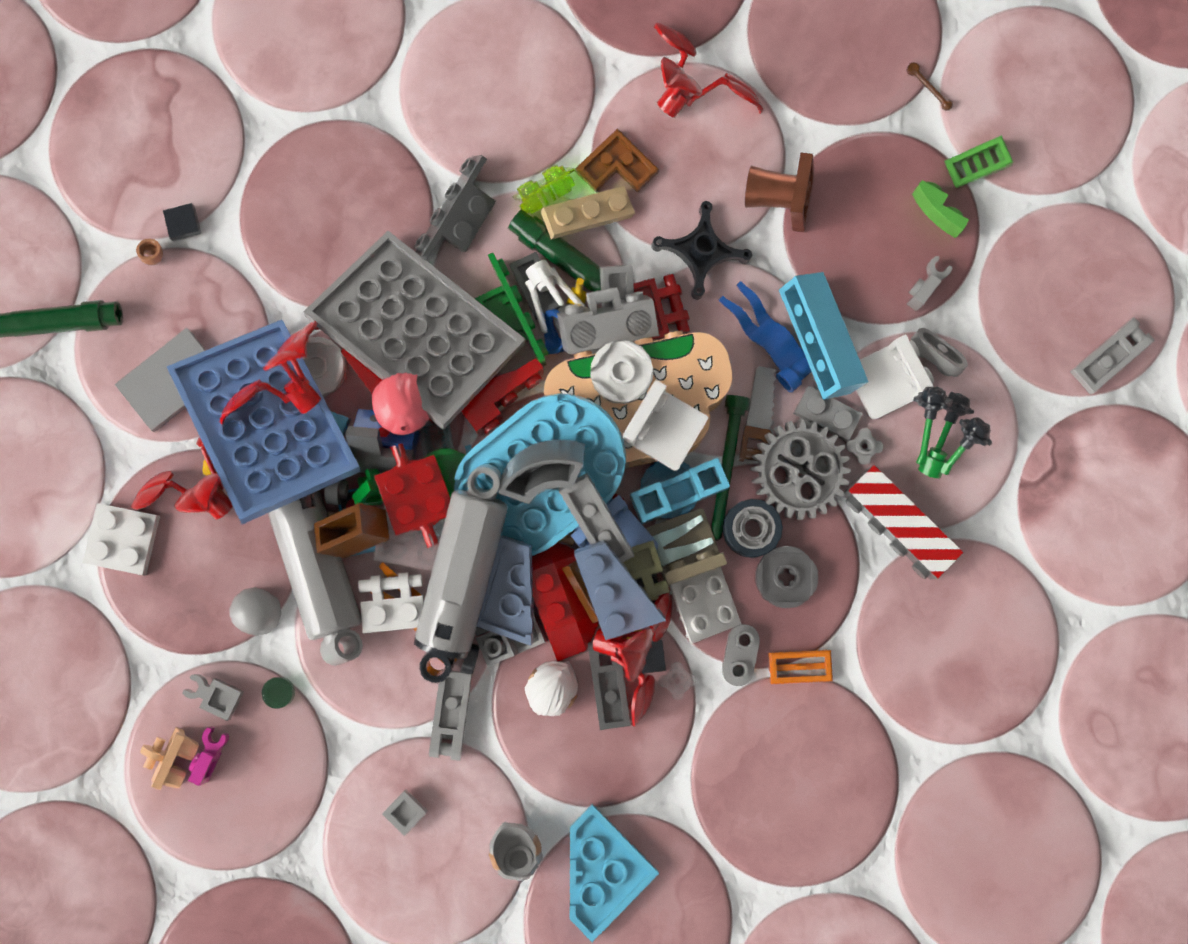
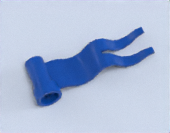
M740 281L736 286L750 302L759 327L752 322L748 314L737 304L726 299L724 296L718 300L735 315L747 337L766 350L775 365L780 369V372L776 374L779 383L788 392L793 393L802 385L801 381L812 372L804 351L797 344L792 334L767 314L759 297Z

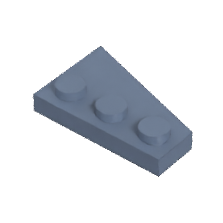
M502 535L500 536L477 627L530 646L534 643L532 545Z

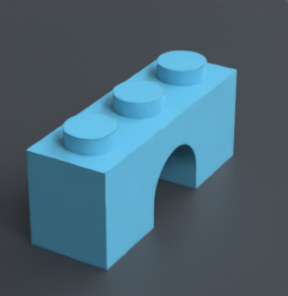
M716 458L691 468L674 478L663 482L659 481L630 494V499L640 523L645 524L723 492L730 485L719 459Z

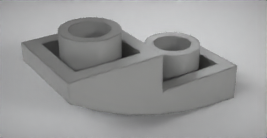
M537 612L533 613L534 643L531 646L494 632H489L476 638L487 666L549 641Z

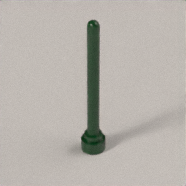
M726 395L724 406L727 408L726 414L729 415L721 466L729 485L731 483L741 417L745 416V411H749L750 398L738 395ZM730 487L716 494L711 531L715 541L720 540L722 537Z

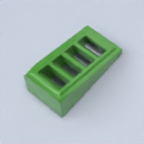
M1002 135L944 161L955 189L1011 167L1014 163ZM989 150H995L1000 162L994 163ZM982 153L984 154V157L989 166L985 169L983 168L981 161L978 157V155ZM969 158L973 159L978 171L972 174L967 162ZM959 162H961L967 176L962 179L955 166Z

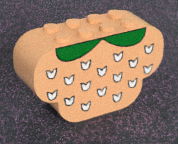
M675 331L664 335L665 339L653 341L651 337L636 340L634 343L641 346L648 353L653 366V380L648 391L654 381L658 380L667 386V393L708 416V420L689 450V454L699 446L705 437L710 425V412L720 405L731 386L732 369L728 353L724 345L717 338L701 332L683 335V331ZM592 351L574 354V359L559 363L549 372L544 384V396L560 393L573 394L593 401L612 417L621 435L625 432L648 393L647 391L638 400L627 404L612 403L602 398L594 389L591 380V363L596 355H592ZM624 441L626 450L625 469L657 462V460Z

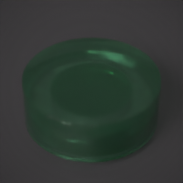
M284 677L272 678L262 688L264 703L274 709L288 706L295 696L294 685L289 679Z

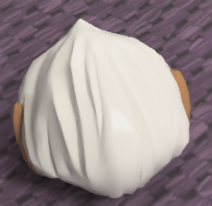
M550 661L541 664L533 670L525 686V692L530 707L535 713L542 716H560L567 708L573 705L578 697L579 684L575 671L569 661Z

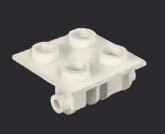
M721 567L669 585L671 589L670 594H673L677 605L676 611H679L681 616L679 619L683 622L687 633L685 636L689 639L690 644L741 625Z

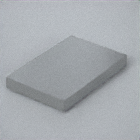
M185 328L114 384L153 432H156L186 408L166 366L206 351L188 328Z

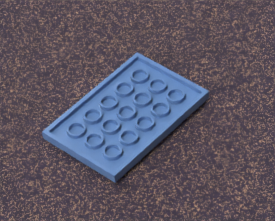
M283 320L166 366L241 524H245L360 472V467L303 358H299L297 361L305 377L310 382L309 384L321 397L319 403L311 410L301 414L291 401L285 404L278 396L263 390L228 414L223 425L220 423L221 414L229 400L242 388L259 379L284 394L287 392L284 386L292 379L281 364L267 371L263 369L268 361L278 354L279 348L291 336ZM288 361L287 363L292 368L296 376H298L291 361Z

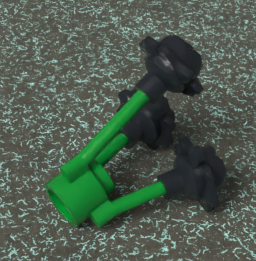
M931 386L925 387L922 392L914 396L913 401L925 409L924 417L926 418L921 450L916 461L919 464L918 470L921 473L940 479L942 474L949 475L952 466L966 449L970 450L974 444L990 446L992 444L990 439L991 430L988 423H985L978 417L971 420L961 419L959 423L964 437L960 441L959 448L947 460L948 454L942 448L952 424H956L959 416L974 414V410L970 408V399L952 391L946 396V391L942 388ZM945 409L947 413L944 418L946 421L936 447H930L928 451L933 419H936L938 411Z

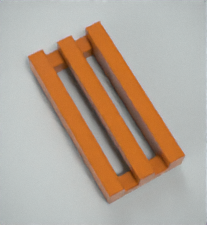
M831 650L768 653L770 684L833 681ZM824 657L825 662L776 665V659ZM825 669L826 674L777 677V671Z

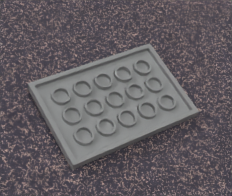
M389 231L303 311L309 321H316L318 323L317 327L382 380L397 373L417 374V386L422 400V408L428 413L429 418L443 430L525 345L526 340Z

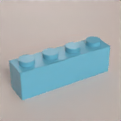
M824 272L795 276L780 288L779 292L821 396L825 400L851 394L869 381Z

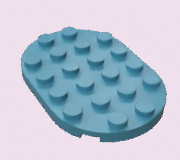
M573 394L546 395L525 405L466 454L455 474L454 491H468V477L480 465H493L502 475L509 461L521 450L539 442L561 439L585 444L584 464L578 477L588 473L606 504L619 488L625 472L626 450L624 440L612 417L593 401ZM485 473L478 475L477 483L480 488L488 490L493 487V479L490 475ZM559 488L547 489L539 493L530 504L499 494V490L497 492L496 498L502 500L508 506L501 536L504 535L532 545V556L549 549L579 526L559 493Z

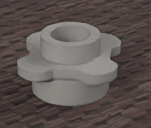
M863 428L859 430L858 436L854 440L847 442L846 449L852 452L860 464L866 465L870 463L871 457L875 453L882 452L883 444L881 441L874 439L869 429ZM862 444H866L867 449H863Z

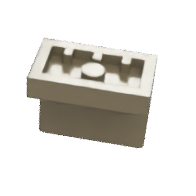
M702 508L655 524L646 529L653 537L701 515L704 521L663 548L666 550L685 546L711 537L714 541L713 544L698 552L663 566L661 573L667 585L727 564L723 552L720 553L706 514Z

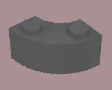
M548 440L521 450L506 465L502 473L499 494L530 504L536 495L547 489L563 488L572 490L584 464L585 444L571 440Z

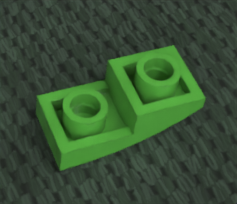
M921 180L912 193L916 203L933 223L947 234L956 238L964 230L969 219L963 217L962 212L958 209L943 205L948 194L943 192L939 185Z

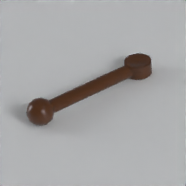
M910 63L907 67V73L911 76H916L941 103V108L944 111L951 110L953 102L950 99H945L919 71L920 67L917 63Z

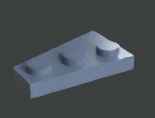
M605 540L574 550L575 558L605 640L666 621L664 614L650 600L648 594L631 576L626 566Z

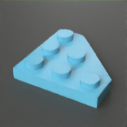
M592 803L570 825V920L593 942L659 874V871Z

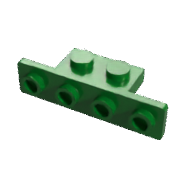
M492 252L488 254V258L501 286L474 299L526 339L525 343L529 342L540 364L546 366L544 357L548 356L549 353L542 339L536 341L531 331L536 327L529 312L522 313L518 303L523 300L516 285L510 287L505 278L510 273L502 258L497 260Z

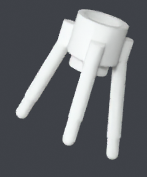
M541 260L526 270L529 280L525 284L530 291L542 333L547 332V327L536 289H539L540 292L549 290L558 305L563 306L564 301L554 286L557 283L575 304H583V308L586 307L558 275L556 269L549 266L547 260Z

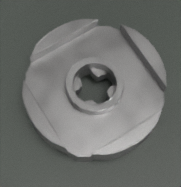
M783 546L763 555L756 568L755 582L764 600L776 607L794 608L805 603L815 592L818 585V571L813 560L805 552L796 547ZM784 568L789 569V574L795 576L794 581H789V586H784L783 581L778 579V575L783 573Z

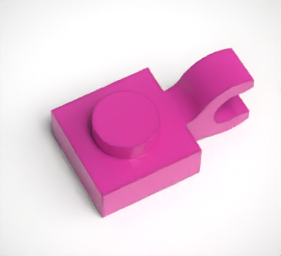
M212 726L206 728L202 735L205 750L201 754L197 753L189 766V771L192 773L188 781L198 786L209 782L222 754L220 752L229 740V734L224 733L220 737L219 742H214L211 736L215 728Z

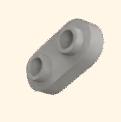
M920 328L912 336L911 340L915 342L919 349V357L929 360L943 375L957 377L968 366L966 358L934 332L926 328Z
M741 624L732 628L728 634L722 663V675L733 686H743L753 677L760 638L758 632L752 626ZM742 634L749 636L750 642L746 646H742L739 643V637ZM736 665H741L744 669L743 674L739 677L733 674V668Z

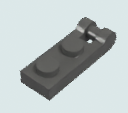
M589 642L588 650L600 730L631 726L623 668L614 661L610 665L600 666L599 657L608 655L594 651L593 642Z

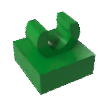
M366 469L367 477H359L357 479L359 488L352 495L355 505L358 503L382 505L383 500L374 478L380 472L378 469Z

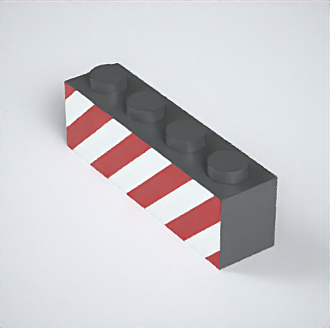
M875 465L868 467L844 491L847 497L845 500L846 504L858 514L862 512L869 519L867 522L869 527L878 535L884 534L891 541L890 547L899 556L904 557L906 555L914 563L911 566L912 569L923 579L927 577L929 579H938L964 553Z

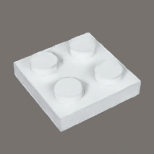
M97 503L82 563L146 576L160 516Z

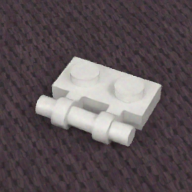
M409 572L399 573V576L382 578L381 575L371 576L367 580H359V592H372L373 601L360 602L364 634L418 627L424 604V596L412 597L411 587L423 586L421 574L409 575ZM400 589L401 598L384 599L383 590Z

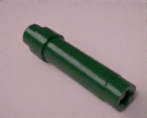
M522 209L517 212L511 220L508 229L518 236V241L532 251L536 250L575 280L582 278L584 280L583 286L591 292L601 290V266L563 238L551 239L545 222L537 216L532 217Z
M103 300L84 301L78 305L0 313V338L79 330L87 332L107 330L110 326L122 325L123 311L118 301L104 302Z

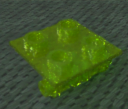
M554 165L542 173L544 178L534 182L529 180L517 187L518 193L512 196V198L523 202L519 205L520 210L522 209L532 215L544 207L537 193L546 206L549 205V202L542 190L546 189L553 201L557 200L550 185L558 198L572 191L571 188L575 186V182L569 174L574 172L575 169L564 167L563 165L559 167Z

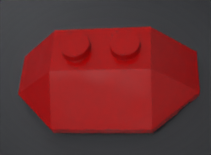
M558 542L549 549L532 556L533 598L557 662L586 651L588 643L591 641L599 624V621L592 623L562 569L576 560L574 555L575 549Z

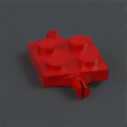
M401 443L398 444L401 457L396 445L390 448L397 465L387 472L375 475L374 478L395 535L398 536L409 531H421L427 548H430L432 543L429 535H431L434 546L439 544L433 526L446 518L450 496L435 456L432 455L421 460L409 461L403 446L404 444Z

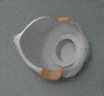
M503 822L490 842V853L488 855L492 867L497 870L502 878L517 881L527 880L534 875L535 870L543 860L542 846L538 836L530 828L522 824Z

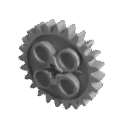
M804 420L798 421L796 428L792 421L785 424V430L780 425L774 427L776 437L771 433L764 435L768 444L758 443L757 447L762 451V454L752 455V458L759 462V466L750 468V471L759 473V477L752 480L754 484L761 483L762 488L756 492L757 495L766 494L765 502L768 505L774 502V508L778 513L784 508L785 518H791L795 511L797 520L804 519L805 511L809 518H816V509L821 514H826L827 508L825 504L831 507L837 506L836 500L833 497H844L845 494L839 487L841 485H849L850 482L842 477L843 474L851 472V469L843 467L842 464L850 458L848 456H840V452L845 448V445H834L838 438L837 435L826 437L828 427H823L817 431V422L810 423L806 429ZM792 441L798 442L801 446V453L798 457L793 456L790 452L789 447ZM778 455H782L787 461H789V463L793 465L803 464L802 470L807 474H810L811 476L818 477L819 479H821L823 481V485H819V483L809 475L798 476L799 470L788 463L780 461L778 459ZM818 457H822L827 463L826 470L823 473L819 472L816 468L815 463ZM777 467L785 470L786 479L783 483H778L774 478V472ZM803 483H807L812 490L811 496L808 499H804L800 493Z

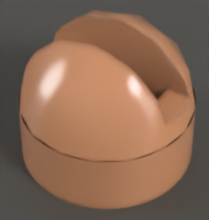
M144 239L137 245L136 253L143 263L151 266L161 262L163 249L158 241L155 239Z

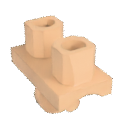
M175 727L165 751L162 748L166 740L161 737L156 738L153 746L143 745L140 750L147 757L144 764L145 768L152 770L156 761H160L152 777L153 783L151 787L161 790L163 785L180 788L185 778L186 770L172 764L176 756L192 761L198 750L199 743L185 736V731L178 727Z

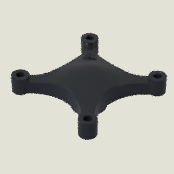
M704 201L699 208V224L690 234L678 239H665L661 236H656L651 244V248L654 251L667 250L673 252L686 263L694 278V288L691 291V296L695 300L701 299L704 295L706 274L714 266L729 260H737L741 264H747L752 258V252L749 249L740 250L732 248L718 238L710 221V212L713 206L709 201Z

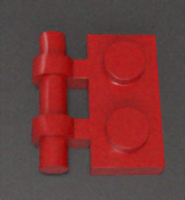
M674 274L663 277L665 287L657 289L655 278L633 283L634 292H643V295L653 299L659 336L651 337L653 341L665 339L664 335L670 333L668 326L676 324L677 330L683 331V334L690 332L688 325L690 317L688 310H684L680 297L683 294L680 284H677ZM669 299L673 313L665 315L661 300Z

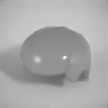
M257 587L242 590L234 597L229 609L230 617L235 627L244 633L256 636L270 633L278 625L282 614L277 597Z

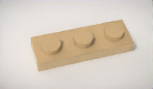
M625 186L546 206L541 210L551 239L629 219L635 214Z

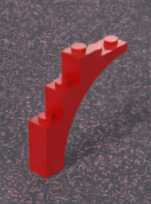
M342 349L340 352L371 394H373L376 386L383 380L349 352ZM535 358L514 371L494 377L473 398L461 413L478 436L483 433L489 435L501 425L499 421L503 419V416L498 407L502 405L505 408L512 404L518 398L517 393L525 387L530 390L543 380L541 376L545 374L544 367ZM429 418L430 422H431L433 425L436 424L435 422H433V421Z

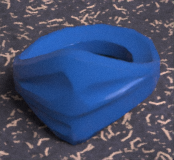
M557 309L547 310L544 314L547 327L544 339L545 347L549 354H558L565 351L562 339L558 336L553 323V317L558 319L557 313H560Z

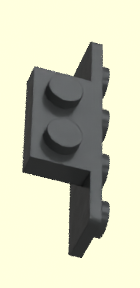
M483 155L469 157L460 168L461 176L456 183H452L445 193L446 201L441 208H438L432 214L429 221L431 226L426 234L423 233L415 243V252L425 260L429 258L441 237L462 252H466L496 202L473 184L487 161V158Z

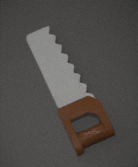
M761 366L756 369L747 423L743 429L738 458L740 462H744V459L756 461L752 458V455L762 454L761 450L747 448L748 439L768 444L764 435L767 433L773 434V429L770 428L774 423L771 419L774 412L771 409L775 406L772 402L775 395L772 392L776 388L773 384L776 377L773 374L777 369Z

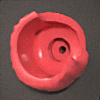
M397 373L381 381L373 391L372 407L375 418L384 429L393 434L408 435L421 429L429 420L428 413L422 408V400L417 386V374Z

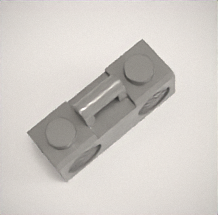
M617 287L587 293L588 308H583V304L566 306L565 312L557 313L563 349L568 354L602 348L611 342L622 340L636 341L659 336L653 299L643 295V292L626 294L624 300H620ZM612 301L613 306L597 309L596 304Z

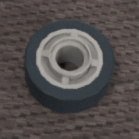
M748 499L739 502L728 511L724 519L723 535L725 542L733 552L743 557L755 558L766 555L776 548L782 537L783 525L779 513L772 505H768L763 500ZM749 520L757 522L760 527V532L756 537H751L745 532V524Z

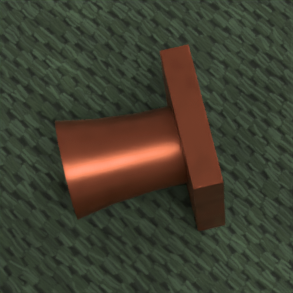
M801 152L797 175L769 171L751 165L745 190V208L779 207L791 209L792 231L804 232L814 180L813 154Z

